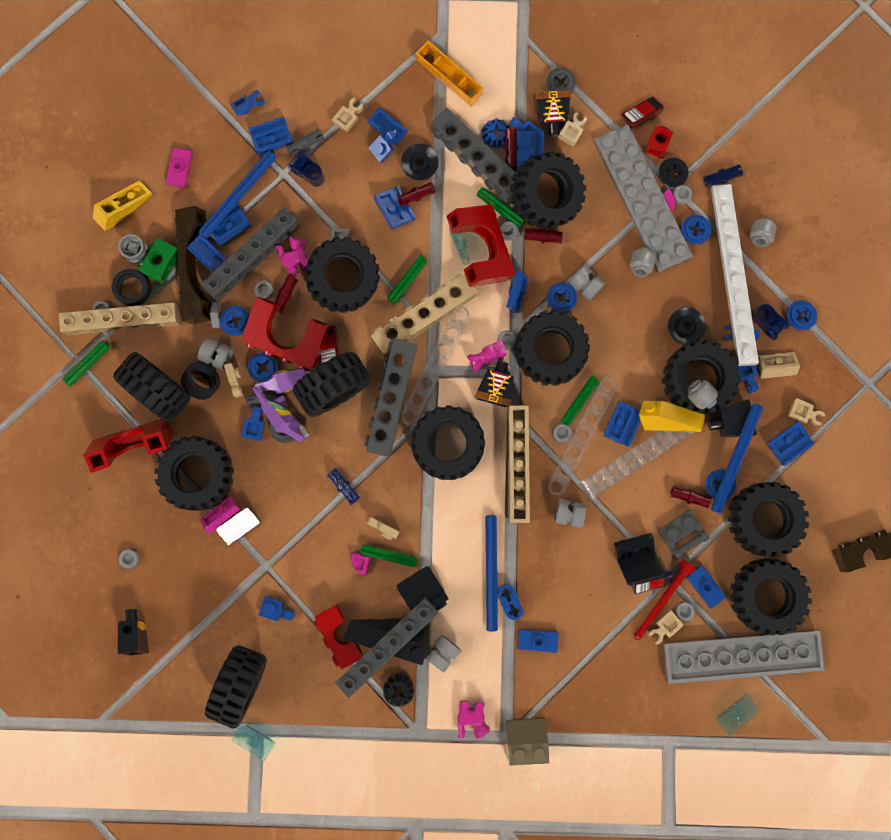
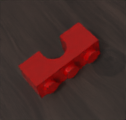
M338 604L314 616L316 619L314 624L317 630L322 631L325 637L323 642L326 648H331L334 654L332 660L336 667L340 666L342 670L364 656L357 643L351 641L344 643L337 639V627L346 622Z

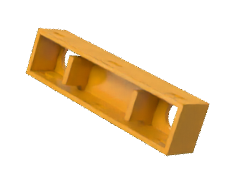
M427 41L416 52V61L470 107L483 95L484 88L430 41ZM425 55H433L434 61L430 64L424 59ZM469 89L475 91V95L472 98L465 94Z

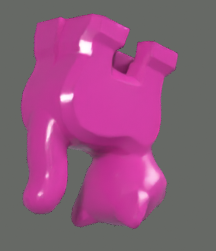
M290 236V246L293 251L284 253L283 247L279 244L275 246V249L278 251L282 265L287 269L289 275L294 277L299 274L297 266L301 265L303 270L306 271L308 259L304 251L306 241Z
M500 339L493 344L485 346L480 353L468 355L467 358L473 371H478L484 365L491 364L497 360L502 361L507 355V351Z
M460 701V710L457 716L458 738H464V726L474 725L473 732L476 740L483 738L490 732V727L484 721L483 708L485 702L476 701L475 708L469 709V701Z

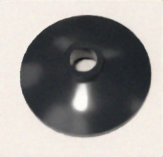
M414 144L408 147L401 159L404 173L414 180H426L432 177L437 171L439 164L437 153L426 144ZM422 162L424 165L422 167H418L417 163Z
M689 307L680 308L670 316L668 331L672 339L682 345L690 344L693 341H700L706 331V322L699 311ZM682 325H687L688 330H683Z

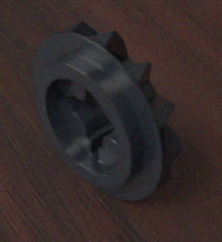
M678 158L666 159L658 169L662 184H666L669 187H677L684 184L689 174L685 162ZM675 167V173L678 175H675L673 179H671V173H668V171L671 172V170Z
M393 675L387 679L383 686V696L387 703L394 707H403L412 700L414 685L404 675ZM392 685L396 686L397 688L405 685L402 690V693L405 697L401 696L400 694H398L397 696L395 695L393 697L395 689Z

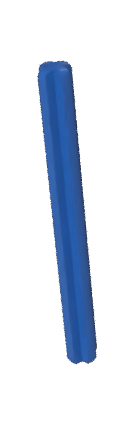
M268 150L200 228L199 234L206 239L211 235L274 162L276 155L272 151Z
M752 404L712 504L711 510L713 512L721 514L763 411L761 405Z
M487 515L485 517L486 630L496 632L498 631L497 516Z

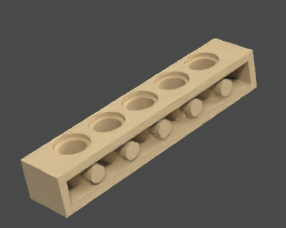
M465 274L456 275L452 278L450 284L447 286L445 284L441 285L435 290V294L432 296L426 295L420 300V304L415 307L411 305L405 309L403 315L391 318L388 321V325L385 327L380 326L373 331L371 338L384 358L390 355V353H387L389 342L394 340L387 337L390 331L398 333L396 339L409 342L478 296V289L476 287H469ZM457 289L461 294L458 297H453L450 292ZM437 300H443L445 305L443 307H436L434 303ZM427 310L429 316L422 318L419 316V312ZM410 320L414 324L411 328H405L403 323Z
M164 303L59 313L60 332L69 336L181 325L180 307L177 304Z
M529 406L508 407L509 523H530Z

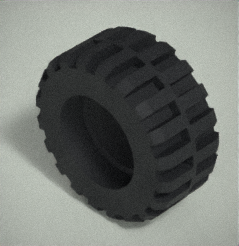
M547 152L524 161V164L517 168L518 173H515L512 177L514 184L510 185V191H513V196L510 197L511 201H514L516 204L514 206L515 211L521 213L520 218L523 221L528 220L527 223L529 225L537 226L538 228H551L564 225L577 216L576 213L580 212L583 208L581 203L585 202L586 199L584 195L586 185L583 184V180H585L584 175L580 174L579 170L581 169L578 164H573V159L570 157L565 158V155L562 153ZM542 173L552 176L559 187V200L552 209L546 207L540 201L537 194V182Z
M334 237L331 241L326 240L321 246H317L310 256L306 266V287L308 292H311L313 300H317L322 308L326 307L331 312H352L364 306L376 292L377 284L380 280V275H378L380 270L379 264L375 262V255L370 254V248L366 245L365 247L360 245L361 241H351L350 237H344V239ZM334 259L349 260L358 268L360 281L354 290L342 293L333 290L326 283L324 271L327 264Z
M551 310L550 313L543 311L537 316H532L522 326L515 344V357L518 359L517 364L519 368H522L525 376L531 377L533 382L537 383L538 381L545 386H548V384L558 386L561 383L569 382L583 369L589 357L588 333H584V326L582 324L579 325L576 322L578 319L574 316L570 318L567 316L568 313L562 312L560 314L557 313V310ZM556 332L567 340L570 353L562 364L551 366L537 358L534 344L542 333Z
M696 340L690 344L683 345L674 352L666 362L667 365L663 369L665 376L662 378V384L666 385L664 392L671 397L669 401L672 404L676 403L679 407L704 415L726 407L734 399L733 396L738 393L739 388L737 385L741 383V377H738V373L741 372L740 367L735 366L734 362L737 361L735 356L732 358L729 356L731 351L727 348H720V343L715 342L711 344V340H704L702 342ZM691 362H705L716 373L717 385L715 389L718 392L717 402L709 409H699L688 399L689 387L685 380V370Z
M138 352L131 353L113 374L114 380L166 422L174 421L190 402L191 396Z
M345 352L323 362L305 374L294 384L293 393L306 415L316 417L338 407L362 391L370 383V374L356 353Z
M446 405V407L439 406L432 411L426 412L417 421V425L412 432L411 447L417 464L428 475L439 480H456L467 476L479 464L484 453V431L479 421L469 411L466 412L460 407H451L452 405ZM451 425L463 432L466 438V449L458 459L442 461L432 453L430 438L439 427Z
M198 436L182 437L180 441L175 440L171 442V447L162 451L164 454L162 458L158 457L157 463H159V467L155 468L154 474H158V479H155V483L157 486H160L158 491L161 496H165V500L169 504H173L179 509L190 511L210 509L214 507V504L220 503L223 500V496L228 495L230 491L228 488L230 484H233L234 480L231 479L232 474H234V468L231 467L232 460L227 456L225 449L214 441ZM191 456L204 457L211 466V479L208 485L198 492L185 490L179 481L180 466Z
M763 482L750 485L748 488L742 489L740 495L734 497V505L729 507L731 516H728V522H731L732 527H729L730 533H734L735 537L733 539L736 543H740L741 548L750 551L751 554L767 557L789 554L792 552V548H798L801 545L799 540L805 539L807 535L804 529L809 528V522H806V517H809V513L804 511L803 507L806 506L804 500H799L798 497L800 495L796 491H791V487L780 485L778 482ZM763 501L775 503L783 515V525L780 532L771 538L762 537L753 525V512L756 506Z
M760 559L750 562V565H744L741 568L742 572L740 574L736 573L734 577L736 582L735 584L731 583L730 589H733L730 601L734 602V605L731 607L738 614L737 618L745 623V626L757 632L775 636V634L785 635L787 631L792 632L797 629V624L802 625L804 623L803 616H808L810 612L807 606L812 604V598H808L811 588L805 585L807 579L805 576L800 575L801 571L797 567H792L786 561ZM766 578L777 579L785 590L784 605L774 615L761 613L755 603L757 586Z
M241 645L232 648L218 673L206 703L204 714L207 719L232 729L240 725L267 663L265 655Z

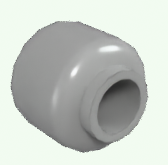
M769 218L755 220L752 224L750 240L759 247L770 245L774 241L777 226Z
M646 247L634 250L631 255L629 268L636 276L645 277L653 272L656 256Z
M696 380L689 386L688 399L697 408L709 409L716 404L718 392L708 381Z

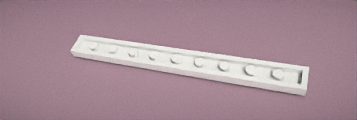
M731 184L715 185L711 188L737 366L757 365L759 360Z

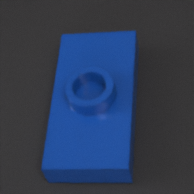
M380 107L367 121L370 126L384 136L388 131L392 130L393 132L396 130L400 137L393 143L395 146L408 133L406 128Z
M201 234L187 247L212 273L227 260Z
M516 271L513 285L509 289V299L506 306L512 313L517 314L520 311L529 280L520 271Z
M702 565L696 568L692 575L686 576L687 580L710 609L726 598L725 594Z
M519 629L518 650L557 653L559 633Z

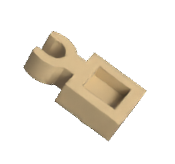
M355 98L350 100L348 109L342 106L332 119V123L346 133L357 122L358 116L356 114L361 113L364 109L362 103L359 107H354L356 103Z
M577 112L574 114L571 122L567 121L558 136L559 139L572 147L575 146L584 131L582 127L587 121L586 117L583 121H578L577 116L579 113Z
M232 363L224 365L233 396L235 398L243 396L239 378H241L239 367H235Z
M795 398L787 416L804 424L810 420L814 426H820L822 423L816 420V416L823 417L825 413L822 411L814 412L812 411L814 405Z
M370 517L367 523L381 531V536L392 540V538L397 539L400 534L398 530Z
M668 610L655 622L659 627L649 630L647 634L652 636L654 633H657L658 638L654 643L660 644L665 634L670 638L684 624L671 610Z

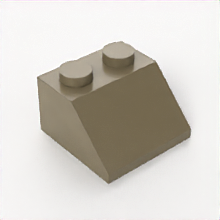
M545 718L506 720L509 766L549 764V746Z

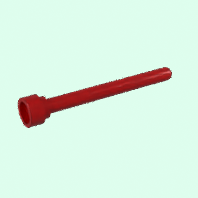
M684 559L681 561L678 574L635 632V640H640L685 576L688 577L689 574H693L696 568Z

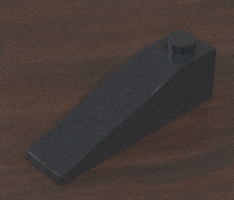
M403 618L350 619L344 639L372 648ZM430 623L423 627L394 657L423 665L429 647Z

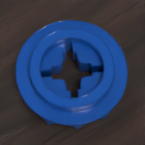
M495 118L494 120H488L482 129L484 142L493 148L505 146V129L510 128V125L504 119L499 120ZM496 127L499 132H502L499 133L498 139H496L495 133H492Z
M691 215L684 220L681 226V233L685 241L690 242L692 245L702 244L711 235V225L705 217ZM697 224L700 232L694 236V231L690 228H694Z
M567 283L554 284L547 294L548 305L560 313L568 312L577 302V293ZM565 292H567L565 294V299L567 301H562L558 304L559 297L557 295H562Z
M796 301L786 311V320L790 323V327H794L797 330H807L816 323V309L807 301ZM806 311L803 316L804 319L797 321L798 313Z
M230 306L222 312L220 326L225 333L231 336H240L244 333L249 314L240 306ZM233 314L237 319H242L238 322V328L231 323L234 317Z
M263 352L255 354L248 363L249 375L260 383L268 381L272 377V373L279 370L275 357ZM257 363L262 365H265L267 363L268 365L266 367L270 372H259L261 368Z
M718 469L712 471L707 476L704 484L706 492L714 499L718 492V485L714 481H721L726 470ZM736 480L733 483L728 498H730L736 490Z

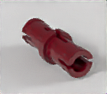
M517 128L505 129V146H503V150H505V163L509 167H517Z
M429 182L420 187H413L410 191L398 195L397 198L400 206L403 207L414 201L419 202L422 198L434 194L436 191L433 183Z
M525 228L524 240L541 241L544 244L545 242L562 244L563 232L548 231L546 228H542V230Z
M287 275L281 289H278V295L274 301L279 304L277 312L281 314L286 303L291 299L293 289L299 281L291 275Z
M673 485L670 492V497L686 501L687 504L692 503L708 508L711 503V496L697 493L693 489L688 490Z

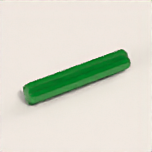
M484 187L478 190L477 197L486 204L493 205L494 210L508 221L513 222L518 228L524 223L518 213Z
M418 256L390 292L388 299L395 304L427 264L428 261L424 256Z
M100 341L62 379L64 383L72 386L109 350V345L104 341Z
M591 376L562 417L561 422L569 426L598 385L599 380Z
M363 544L361 548V554L410 567H415L417 564V557L367 544Z

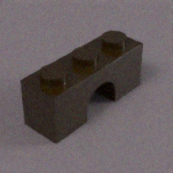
M886 529L874 532L875 536L869 538L867 535L856 538L857 542L850 544L848 541L838 544V548L832 551L840 572L848 573L866 567L863 555L867 549L873 551L876 560L890 559L891 532H886Z

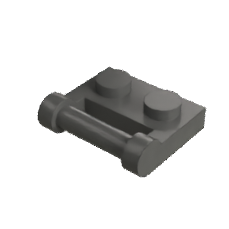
M691 510L686 511L657 530L677 560L702 541L706 542L710 539ZM694 530L698 533L696 537L679 548L675 546L676 542Z

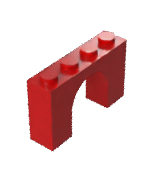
M493 205L456 208L446 216L452 234L476 233L485 241L489 250L487 261L473 262L464 269L469 287L505 282L515 276L514 267L511 263Z
M257 297L241 341L245 342L246 346L250 348L264 350L263 353L269 356H279L283 362L289 364L292 362L296 363L300 369L305 371L316 368L331 325L317 319H311L308 322L301 342L296 347L282 346L275 340L272 334V322L279 304L264 297Z
M163 419L155 420L94 439L83 456L90 472H96L110 467L116 457L138 447L145 446L148 455L168 449L173 432L169 422Z

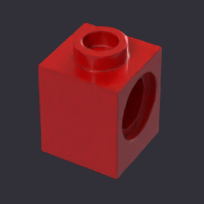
M656 125L645 153L662 159L673 132L665 126ZM656 138L662 139L664 143L657 142Z

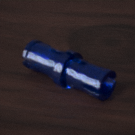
M738 164L728 169L722 168L716 173L703 176V182H707L705 187L708 188L718 183L724 184L730 179L743 176V170H739L741 165Z
M337 468L327 475L338 488L337 491L343 494L350 505H353L361 498L350 486L349 480L346 481Z

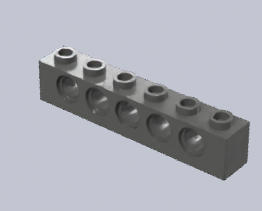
M446 108L431 122V133L433 136L441 139L450 152L454 151L461 163L471 167L472 173L476 177H481L490 190L494 189L502 202H507L511 205L513 202L510 196H513V191H510V185L514 184L512 177L515 172L458 117ZM449 130L455 131V134L448 135L446 132ZM467 143L469 146L462 148L460 144ZM479 155L482 159L476 161L473 159V156ZM493 168L495 172L488 173L486 169ZM504 180L507 181L509 185L501 186L499 182Z
M285 207L281 209L207 277L201 285L216 301L222 300L276 250V245H281L300 228L298 220Z
M394 338L393 342H389L387 353H390L389 360L384 362L383 371L386 373L384 379H381L378 390L381 393L380 397L375 399L373 409H376L375 417L372 416L370 419L369 428H372L371 434L366 436L364 446H367L366 452L386 457L391 455L418 346L416 343ZM397 354H402L405 358L402 365L395 363L394 359ZM392 373H397L400 376L399 383L394 384L390 381ZM387 392L395 394L394 402L386 400L385 395ZM382 411L390 413L391 418L389 421H384L381 418ZM377 430H384L386 438L379 439L376 435Z
M425 597L343 674L335 684L348 698L352 696L439 613L437 608Z

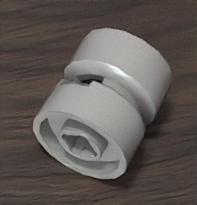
M135 234L125 235L119 241V252L134 265H140L142 259L146 258L149 253L148 245Z
M587 265L570 282V285L577 291H582L581 295L588 301L592 300L606 284L599 276L594 277V272Z
M206 338L199 349L197 359L206 364L212 363L213 367L224 371V365L229 364L232 358L233 348L224 344L219 346L217 341Z
M559 499L554 523L562 525L569 523L572 527L582 528L586 515V504L579 502L571 504L569 500Z
M441 635L435 643L436 648H431L425 658L445 673L451 665L450 660L456 659L462 650L447 637Z

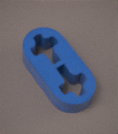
M509 584L501 585L498 589V597L506 616L511 620L520 619L523 615V609L514 588ZM503 588L512 591V593L509 594L511 598L510 601H508L505 596H501V593H503ZM510 603H513L515 608H519L515 617L513 614L509 615V611H511Z

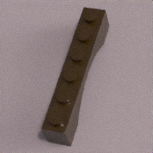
M197 206L176 209L175 224L179 267L178 279L180 284L179 297L181 301L180 315L183 322L190 324L211 321V302L200 288L196 273V257L187 249L199 235L198 231L206 223L205 210Z

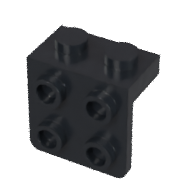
M652 533L614 543L616 561L627 585L632 586L665 576V571L655 552Z
M425 566L397 584V590L410 611L425 597L437 610L447 605L446 601L449 600L428 566Z

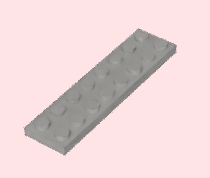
M629 125L596 138L594 144L644 246L649 248L656 256L654 267L657 273L691 259L693 255Z
M819 630L789 632L785 635L775 634V636L765 634L663 643L666 680L668 684L825 671Z

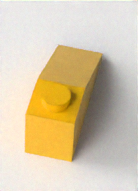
M139 180L94 205L93 219L104 231H107L127 218L151 197L152 193Z
M643 401L639 414L644 430L701 432L705 419L704 414L664 401Z

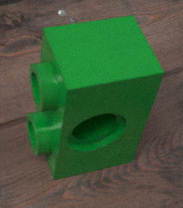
M157 238L155 242L151 243L146 258H143L140 262V269L138 271L144 276L164 285L178 261L177 248ZM162 257V262L156 265V259Z

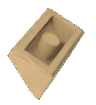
M795 352L758 356V368L761 379L797 375L799 372L800 363Z

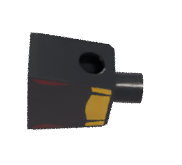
M137 609L125 610L126 621L118 622V654L133 656L149 653L146 622L138 619Z

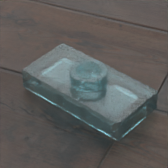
M449 227L462 264H469L470 258L466 251V248L469 247L465 237L461 238L459 233L452 234Z
M745 694L719 715L716 720L730 736L759 713L760 710L750 697Z
M244 722L240 724L231 740L263 761L267 759L276 743Z

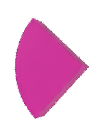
M668 189L663 196L672 213L675 206V198L671 190Z
M351 552L353 567L358 573L366 576L370 557Z

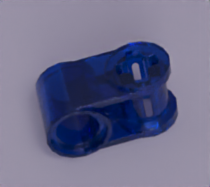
M299 152L298 158L293 164L288 166L295 175L314 187L321 186L325 181L321 167L302 152ZM313 173H319L316 178L311 177Z
M763 304L752 311V320L772 340H776L781 331L789 327L786 319L780 316L769 304ZM760 310L765 312V318L761 317Z

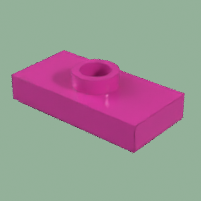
M173 148L166 179L167 185L186 188L193 156L192 151Z
M229 496L201 518L200 521L205 531L210 534L240 509L235 500Z

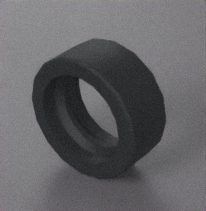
M125 269L114 277L112 293L117 300L126 306H140L150 297L151 284L148 278L138 270ZM130 277L138 278L142 283L141 293L133 299L126 298L121 293L123 282Z
M204 362L191 363L181 376V385L185 392L198 400L211 398L220 387L219 374L213 367ZM191 374H198L205 378L210 388L199 386L193 380Z

